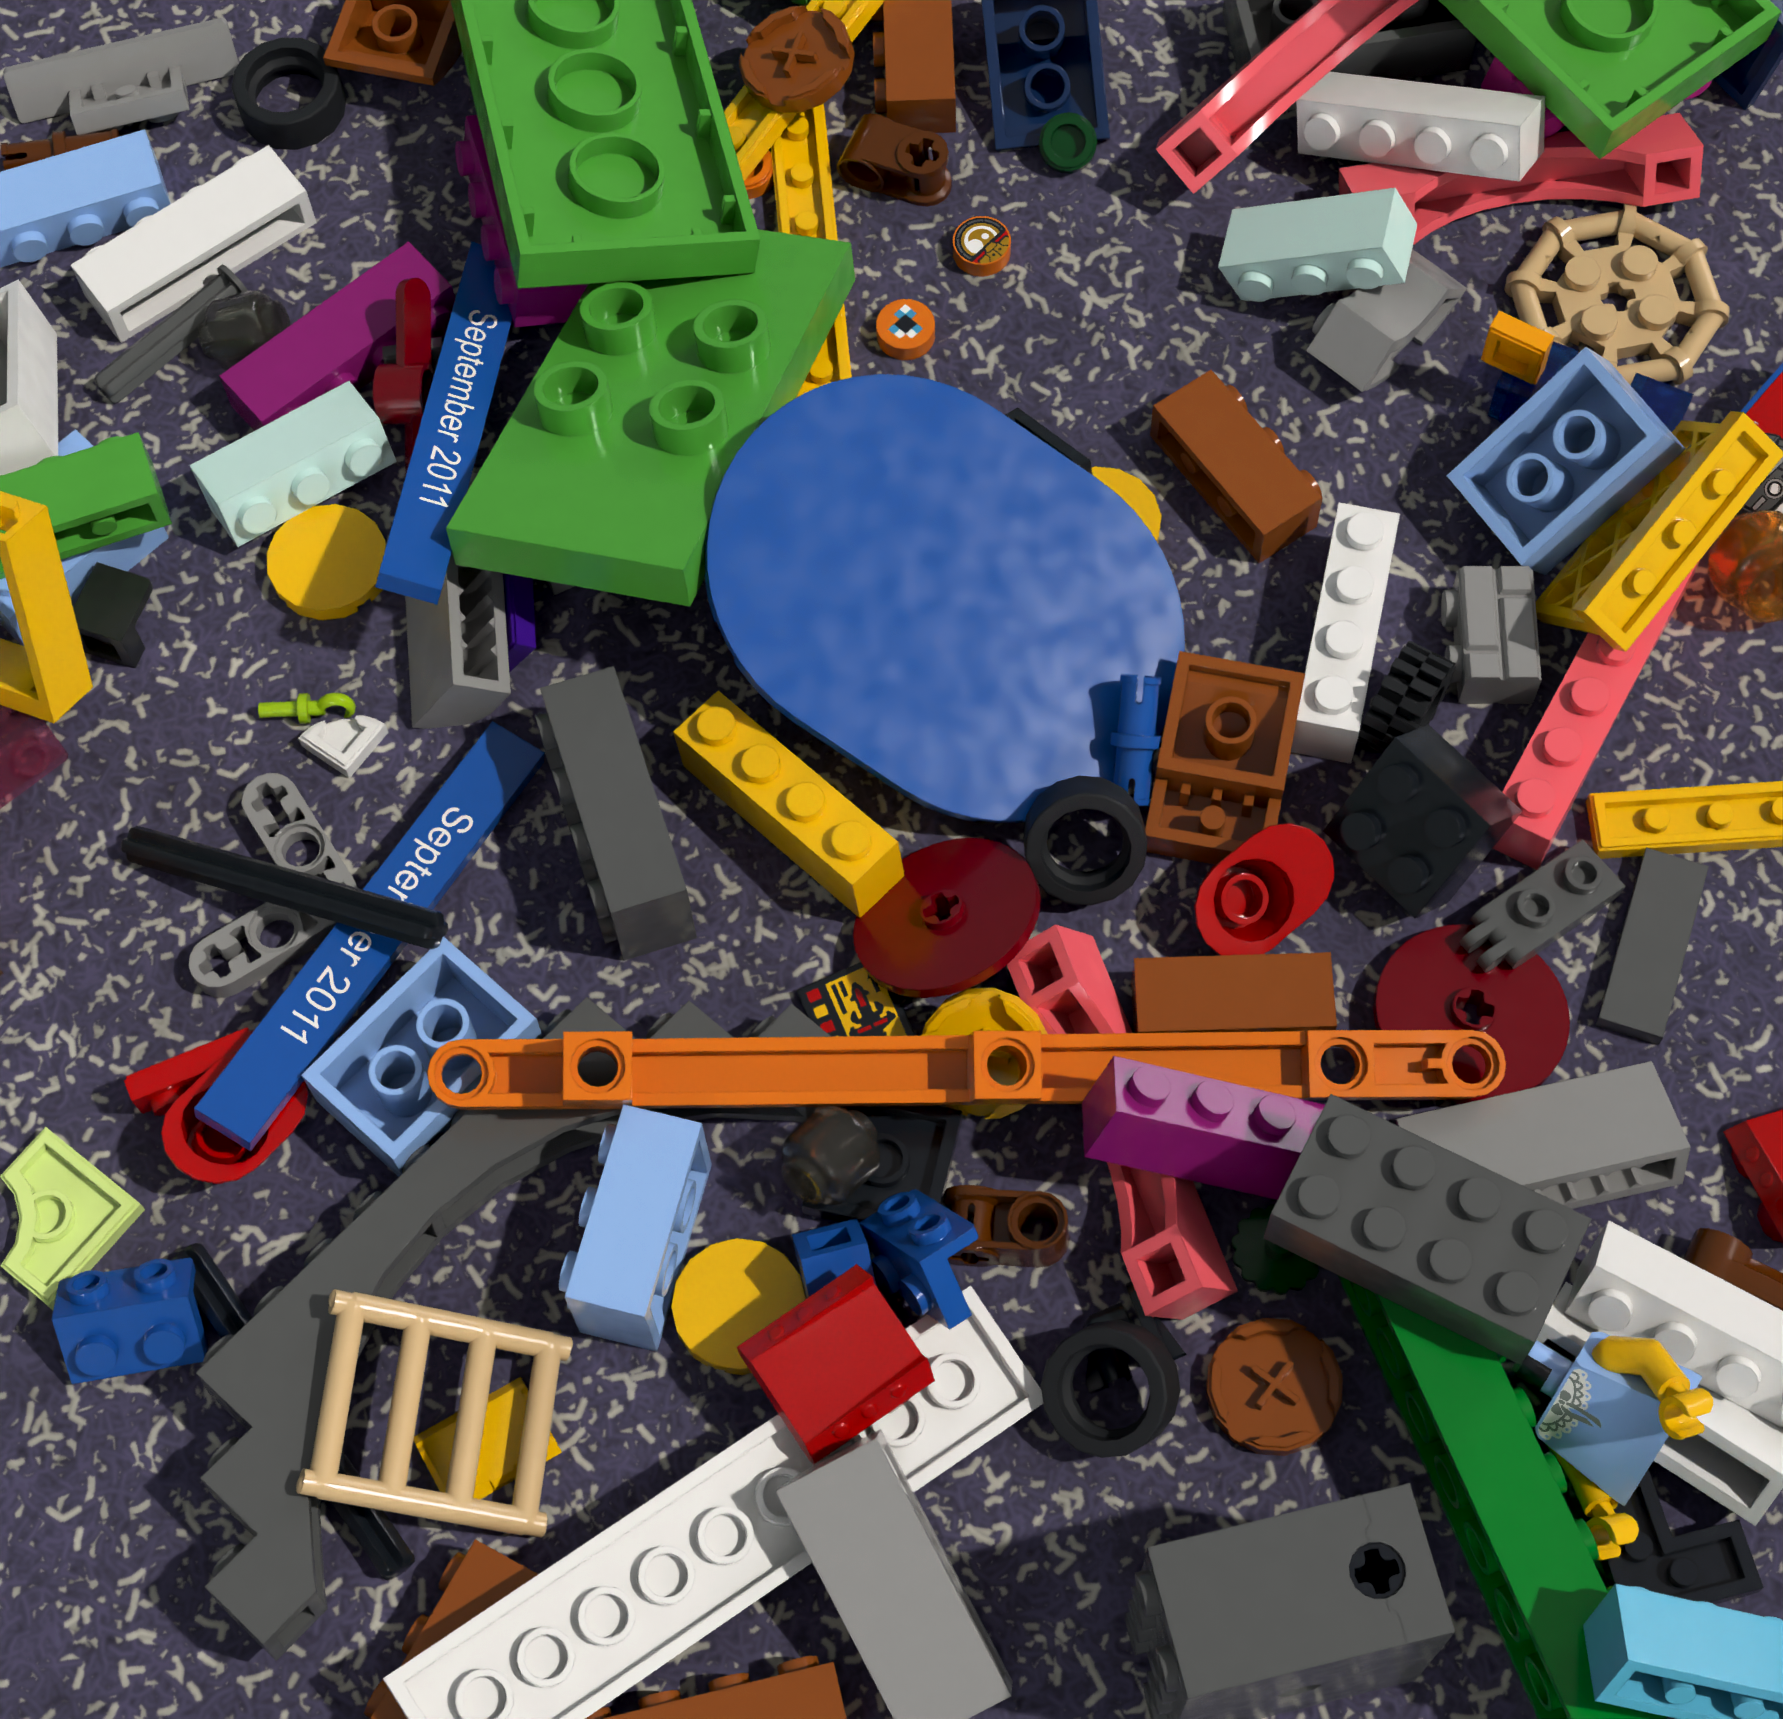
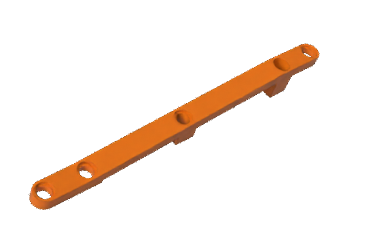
M1307 1030L1041 1034V1031H973L969 1035L632 1039V1031L563 1032V1039H460L450 1041L436 1050L430 1059L427 1075L430 1088L437 1099L448 1107L461 1110L622 1109L623 1104L641 1109L1082 1104V1101L1112 1057L1117 1056L1307 1101H1327L1330 1094L1343 1100H1467L1486 1095L1499 1086L1505 1075L1506 1060L1503 1049L1494 1038L1485 1032L1475 1030ZM1463 1046L1472 1047L1479 1051L1485 1061V1073L1481 1080L1475 1084L1463 1082L1456 1076L1453 1070V1056ZM1330 1047L1343 1048L1354 1059V1075L1346 1084L1333 1083L1322 1072L1321 1058ZM1004 1051L1014 1056L1020 1069L1019 1078L1015 1084L1002 1085L991 1078L988 1073L987 1062L992 1052ZM589 1053H606L615 1061L618 1070L617 1075L606 1086H590L579 1076L578 1065L583 1057ZM463 1055L471 1057L478 1062L481 1067L482 1076L480 1083L475 1089L468 1093L460 1094L452 1092L445 1086L442 1073L449 1060Z

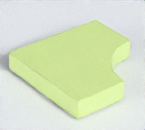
M45 1127L0 1175L1 1179L14 1194L19 1214L15 1243L2 1262L1 1267L53 1310L59 1282L81 1272L91 1270L145 1209L131 1195Z

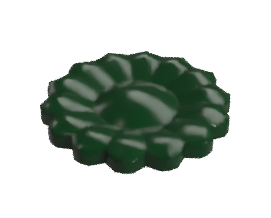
M1271 1204L1266 1210L1260 1208L1252 1210L1250 1218L1239 1221L1237 1225L1238 1233L1233 1236L1231 1246L1235 1250L1232 1260L1234 1265L1241 1269L1243 1280L1254 1283L1260 1292L1272 1290L1278 1295H1284L1290 1289L1295 1291L1302 1290L1305 1287L1306 1281L1317 1277L1319 1270L1317 1264L1264 1239L1268 1221L1275 1204Z

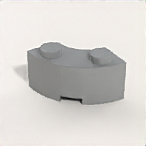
M1412 249L1405 283L1383 285L1373 289L1358 288L1350 296L1338 300L1336 304L1328 305L1313 325L1312 332L1316 336L1306 351L1361 392L1367 391L1384 382L1399 369V365L1392 361V359L1412 339L1422 346L1433 335L1460 300L1467 287Z

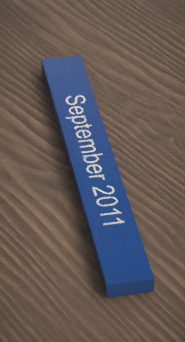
M472 241L375 585L379 589L436 605L439 601L452 552L446 527L468 491L512 322V315L508 304L500 305L496 297L494 286L495 262L494 260L486 261L482 244Z
M492 721L363 890L434 909L542 766L545 752ZM336 923L195 1106V1117L251 1152L304 1082L301 1075L331 1046L408 943Z

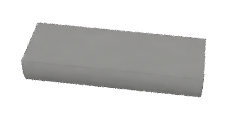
M472 472L468 489L478 473ZM451 552L437 605L405 596L413 728L431 729L476 722L491 714L511 694L503 573L455 565L453 553Z
M1652 1061L1396 1119L1397 1126L1571 1209L1683 1184L1691 1148Z
M881 1429L818 1462L776 1490L786 1513L893 1719H969L1011 1697L1013 1681Z

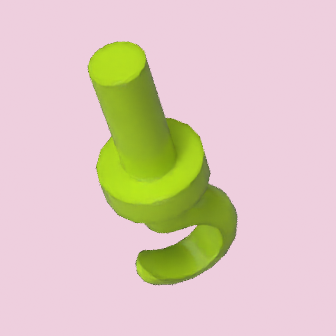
M299 693L297 701L258 703L259 718L298 716L300 724H310L311 716L325 715L326 708L330 706L346 708L344 718H350L355 713L356 705L352 698L342 693H327L319 700L311 701L309 693Z

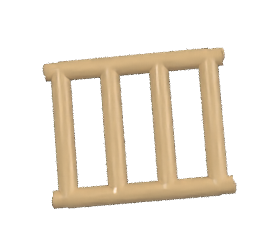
M333 1289L328 1299V1313L336 1315L312 1460L310 1469H302L297 1480L296 1492L326 1501L515 1535H529L542 1538L547 1529V1514L540 1512L539 1506L560 1360H568L573 1347L572 1338L545 1330L358 1292L351 1293ZM364 1322L403 1330L378 1480L338 1473ZM430 1336L469 1343L445 1493L406 1486ZM496 1349L533 1356L512 1505L473 1498Z

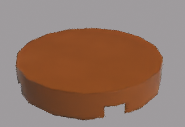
M791 6L770 14L753 28L746 39L748 47L744 52V57L742 54L740 55L739 68L749 94L762 107L779 113L804 112L824 104L842 89L852 73L855 52L845 24L834 13L820 8L821 12L808 11L806 6Z
M1262 1318L1238 1326L1218 1346L1207 1369L1206 1399L1215 1423L1234 1443L1256 1454L1286 1456L1310 1448L1329 1431L1342 1403L1343 1375L1333 1350L1322 1339L1319 1340L1313 1333L1306 1331L1305 1326L1288 1319Z

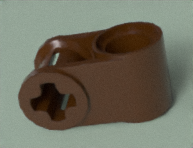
M873 113L864 114L860 117L836 168L843 180L851 186L871 193L879 192L918 206L928 207L941 203L948 197L952 188L950 172L946 168L949 151L947 143L940 135L931 131H923L903 125ZM929 147L932 148L933 160L930 159ZM916 179H919L920 191H917Z
M977 1185L952 1186L944 1192V1204L950 1207L951 1211L969 1222L974 1217V1226L979 1235L976 1241L949 1257L947 1260L950 1264L974 1267L1006 1265L1039 1268L1053 1265L1060 1261L1067 1252L1069 1245L1067 1210L1062 1202L1051 1193L997 1190ZM1033 1219L1048 1220L1057 1228L1055 1233L1044 1241L1027 1239L1022 1235L1021 1229Z

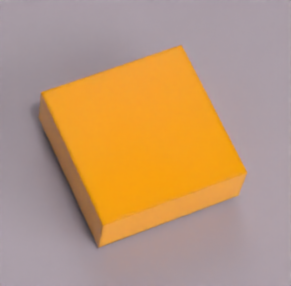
M1498 311L1489 326L1481 360L1521 380L1536 385L1545 370L1555 336L1502 311Z

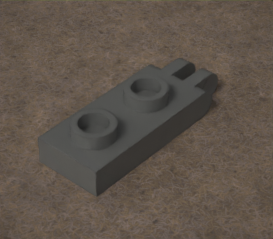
M1582 839L1479 909L1470 919L1475 928L1469 931L1459 943L1468 953H1471L1486 942H1490L1493 947L1484 952L1476 961L1485 973L1504 961L1515 969L1618 898L1625 885Z

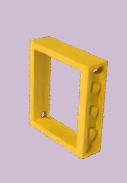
M0 491V530L6 531L5 533L0 532V559L24 644L22 646L0 638V705L55 723L93 688L48 507Z

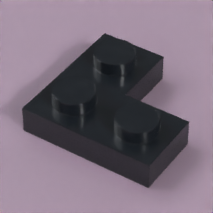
M1649 1469L1627 1504L1623 1506L1618 1503L1614 1509L1615 1513H1626L1632 1516L1638 1524L1639 1532L1633 1543L1619 1545L1621 1548L1619 1557L1601 1560L1609 1586H1614L1615 1584L1637 1586L1660 1594L1713 1604L1756 1594L1764 1588L1740 1520L1672 1537ZM1585 1515L1587 1521L1592 1519L1591 1517H1587Z

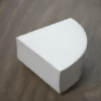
M356 715L355 718L340 719L325 723V720L318 722L308 728L298 739L303 748L350 778L389 732L386 724L364 715Z

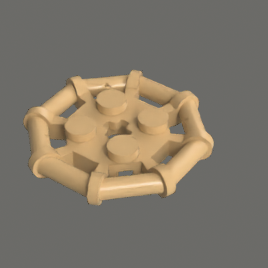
M1624 204L1623 209L1568 220H1563L1556 216L1545 222L1542 227V235L1517 271L1507 275L1505 292L1513 298L1521 321L1555 336L1547 363L1561 370L1579 353L1566 346V344L1571 342L1579 346V343L1582 342L1594 348V352L1610 361L1632 388L1667 381L1682 384L1693 376L1694 364L1716 331L1728 323L1730 312L1729 306L1722 302L1705 256L1708 247L1701 239L1695 238L1690 240L1636 212L1637 206ZM1617 235L1614 246L1584 251L1578 243L1579 241ZM1635 238L1670 257L1661 263L1658 261L1656 253L1649 247L1642 245L1630 247L1632 240ZM1556 254L1566 264L1564 273L1557 282L1541 277ZM1686 273L1695 302L1680 301L1673 279ZM1609 293H1617L1626 297L1629 301L1626 303L1625 311H1617L1613 304H1603L1601 300L1606 299ZM1540 303H1552L1559 325L1553 328L1547 327ZM1674 323L1691 327L1678 347H1673L1664 339V335L1671 329ZM1649 354L1652 359L1617 366L1618 359Z

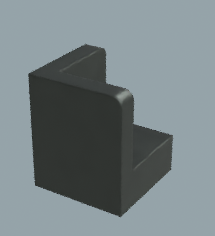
M96 562L73 607L85 653L136 668L145 650V646L135 625L153 591V585L148 578Z

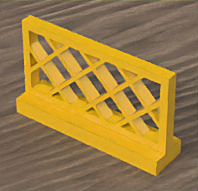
M1730 411L1721 423L1681 420L1672 433L1687 450H1684L1582 543L1535 602L1537 619L1543 623L1600 635L1613 649L1626 652L1783 457V451L1744 412Z

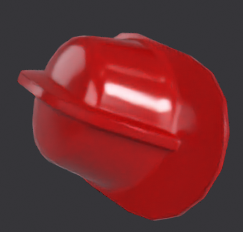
M1292 823L1270 825L1253 834L1223 860L1212 866L1199 886L1194 905L1196 926L1205 943L1220 956L1265 954L1311 917L1328 898L1334 881L1333 857L1325 841L1311 829Z
M239 1049L230 1052L215 1062L189 1089L177 1098L165 1114L161 1137L166 1155L178 1170L197 1181L220 1184L241 1179L259 1167L294 1132L304 1117L308 1100L305 1081L250 1152L195 1117V1106Z

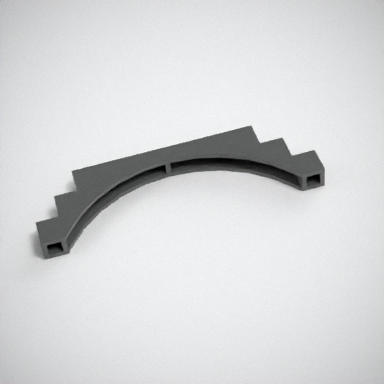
M586 997L572 1011L566 1009L556 1015L547 1026L543 1039H563V1032L626 1030ZM689 1000L675 1014L669 1012L661 1016L650 1028L646 1039L734 1037ZM793 1004L787 1007L777 1018L769 1016L764 1019L750 1035V1037H831ZM602 1052L589 1053L583 1057L578 1065V1074L581 1079L588 1085L595 1087L606 1086L612 1082L618 1071L613 1058ZM822 1107L670 1108L646 1110L692 1121L729 1118L807 1123ZM459 1109L450 1122L449 1130L432 1146L426 1144L417 1149L405 1162L402 1175L384 1192L376 1191L369 1195L359 1205L353 1216V1222L335 1239L328 1238L319 1243L306 1258L304 1269L285 1287L277 1286L269 1291L257 1304L254 1310V1317L235 1335L228 1334L222 1337L206 1353L203 1366L196 1372L197 1376L208 1393L248 1432L240 1439L234 1437L221 1445L208 1462L207 1467L209 1470L200 1479L212 1496L254 1538L246 1546L244 1544L234 1546L221 1557L212 1571L214 1578L205 1588L215 1601L275 1661L328 1609L325 1593L320 1520L322 1500L298 1494L296 1492V1484L302 1469H310L336 1320V1315L328 1313V1299L331 1291L337 1289L392 1299L441 1239L505 1187L569 1152L601 1142L607 1124L617 1125L622 1109ZM363 1323L358 1357L377 1325Z

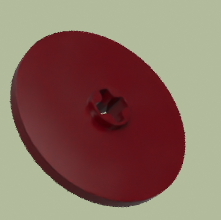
M982 838L947 840L922 848L902 859L905 876L861 918L856 916L853 932L855 951L868 975L881 987L893 993L909 997L929 998L950 995L987 980L1015 958L1030 938L1037 923L1041 901L1040 890L1029 864L1017 851L1009 846ZM947 913L951 914L949 918L942 920V916Z
M1466 924L1446 925L1426 930L1400 946L1390 957L1381 973L1373 1003L1376 1030H1475L1485 1032L1498 1042L1503 1049L1506 1060L1505 1075L1499 1086L1490 1093L1477 1098L1447 1100L1458 1104L1541 1086L1553 1073L1561 1060L1567 1046L1570 1030L1569 1009L1564 991L1557 977L1545 961L1536 954L1515 969L1504 961L1485 973L1476 961L1493 946L1488 941L1475 951L1468 953L1459 942L1469 931L1475 928V925ZM1466 1003L1477 1005V1015L1481 1017L1478 1024L1466 1022L1467 1015L1463 1011ZM1463 1046L1453 1056V1070L1460 1080L1470 1084H1475L1481 1080L1485 1073L1486 1065L1479 1051L1472 1047Z

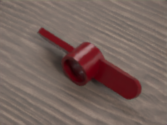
M420 278L404 279L396 288V363L379 364L373 379L374 407L381 424H405V477L435 373L431 357V294L427 284Z

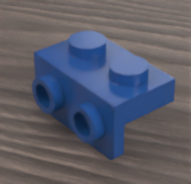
M917 1189L890 1196L879 1205L877 1212L859 1222L875 1256L871 1259L875 1280L886 1294L891 1296L897 1293L905 1299L918 1316L927 1314L949 1330L972 1316L947 1259L979 1238L973 1223Z
M192 1258L171 1261L167 1259H154L140 1266L107 1272L89 1270L59 1282L52 1322L71 1384L203 1362L208 1352V1342L193 1292L196 1270Z

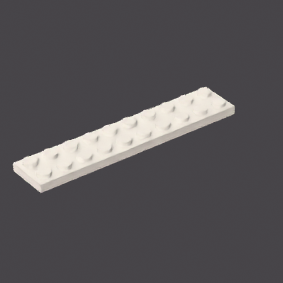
M969 1286L962 1293L972 1316L949 1330L929 1315H926L905 1329L922 1355L928 1358L935 1381L912 1396L904 1405L892 1413L886 1414L820 1461L881 1429L912 1490L915 1492L1042 1405V1391L974 1289ZM776 1415L384 1677L383 1681L407 1719H586L812 1563L776 1490L815 1464L809 1461L780 1415Z

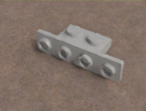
M217 18L9 66L4 69L3 74L18 120L21 123L70 113L76 134L81 135L111 131V129L116 128L119 131L126 124L143 120L153 123L171 120L180 112L189 110L188 85L234 75V70L238 66L239 60L227 20Z

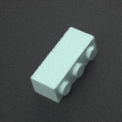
M1396 188L1232 209L1218 268L1241 300L1255 302L1279 297L1320 295L1323 292L1357 288L1373 289L1383 285L1405 283L1418 224Z
M347 381L191 464L190 468L211 511L237 547L397 461L379 417L351 382Z

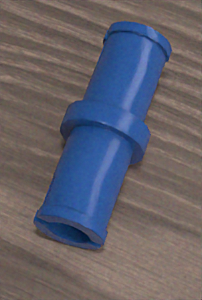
M1121 674L1117 731H1111L1110 745L1116 746L1113 783L1121 786L1128 793L1129 780L1133 778L1135 780L1134 801L1138 806H1150L1154 749H1160L1162 736L1156 734L1159 687L1162 683V678L1145 675L1142 701L1138 702L1136 700L1138 675Z

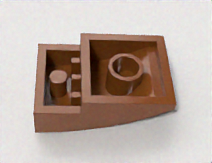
M345 0L323 57L325 65L435 86L449 72L462 53L451 0Z
M1179 651L1145 828L1148 843L1147 852L1216 865L1253 834L1270 825H1277L1305 673Z

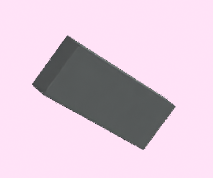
M1646 847L1641 857L1595 1026L1652 1044H1660L1665 1033L1709 866Z

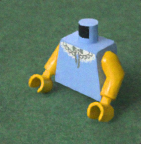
M1592 1332L1574 1363L1536 1340L1515 1375L1552 1398L1534 1430L1537 1437L1548 1445L1570 1480L1584 1514L1592 1518L1586 1524L1590 1528L1599 1552L1597 1560L1619 1557L1621 1554L1619 1545L1633 1543L1638 1536L1639 1527L1632 1516L1626 1513H1615L1614 1509L1618 1503L1623 1506L1627 1504L1668 1436L1676 1440H1682L1704 1432V1424L1697 1417L1711 1412L1713 1397L1707 1390L1697 1388L1702 1379L1701 1375L1678 1365L1664 1346L1653 1338L1610 1336L1603 1332Z

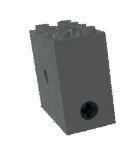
M1410 1483L1147 1547L1142 1570L1135 1572L1136 1586L1131 1587L1133 1599L1128 1600L1129 1612L1125 1613L1126 1627L1135 1655L1147 1653L1151 1671H1147L1148 1682L1143 1683L1145 1699L1151 1719H1262L1415 1681L1455 1633Z

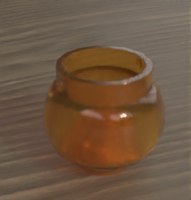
M1759 510L1734 517L1711 545L1708 553L1707 572L1717 594L1726 603L1739 611L1745 612L1749 618L1756 622L1771 623L1783 620V513L1780 511Z

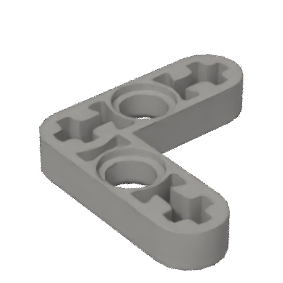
M266 773L257 776L247 784L242 793L241 804L251 826L275 865L317 877L325 875V878L358 888L354 878L297 787L288 777L278 773ZM270 794H273L277 800H280L281 806L290 821V824L285 825L282 829L279 828L271 812L267 808L264 809L262 799ZM312 840L320 846L316 859L308 865L294 866L286 861V853L295 842ZM266 902L203 938L194 946L189 956L188 966L195 982L205 994L215 998H227L243 991L318 947L337 922ZM276 920H285L294 925V934L291 940L284 946L269 948L260 942L261 933L269 923ZM245 937H247L248 943L258 957L253 962H250L239 943ZM220 954L226 961H229L228 965L231 970L227 976L221 978L216 972H211L213 968L210 962L214 956Z

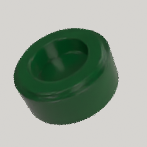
M1070 112L1058 114L1048 120L1041 131L1039 139V150L1042 159L1051 169L1061 173H1074L1084 169L1092 161L1097 147V136L1092 124L1085 117Z

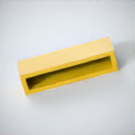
M719 690L673 731L683 766L859 918L905 876L898 841Z

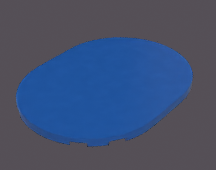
M875 374L856 376L825 384L785 404L770 415L749 436L730 463L713 499L705 544L706 574L704 577L714 622H717L726 645L734 656L733 661L752 687L780 713L914 802L941 814L967 821L1024 823L1026 815L1037 796L1057 781L1080 775L1102 777L1113 782L1116 746L1110 745L1111 731H1117L1121 674L1138 675L1136 697L1138 702L1142 701L1145 675L1162 678V683L1159 687L1156 734L1160 735L1166 722L1179 651L1185 652L1184 619L1181 601L1174 576L1163 551L1141 518L1116 492L1009 417L974 395L951 385L908 375Z

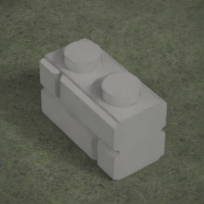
M1463 566L1457 571L1452 590H1443L1441 600L1443 627H1453L1454 645H1447L1445 658L1456 663V669L1452 675L1451 682H1457L1458 703H1533L1542 680L1533 569L1529 566H1500L1498 569H1493L1492 566Z

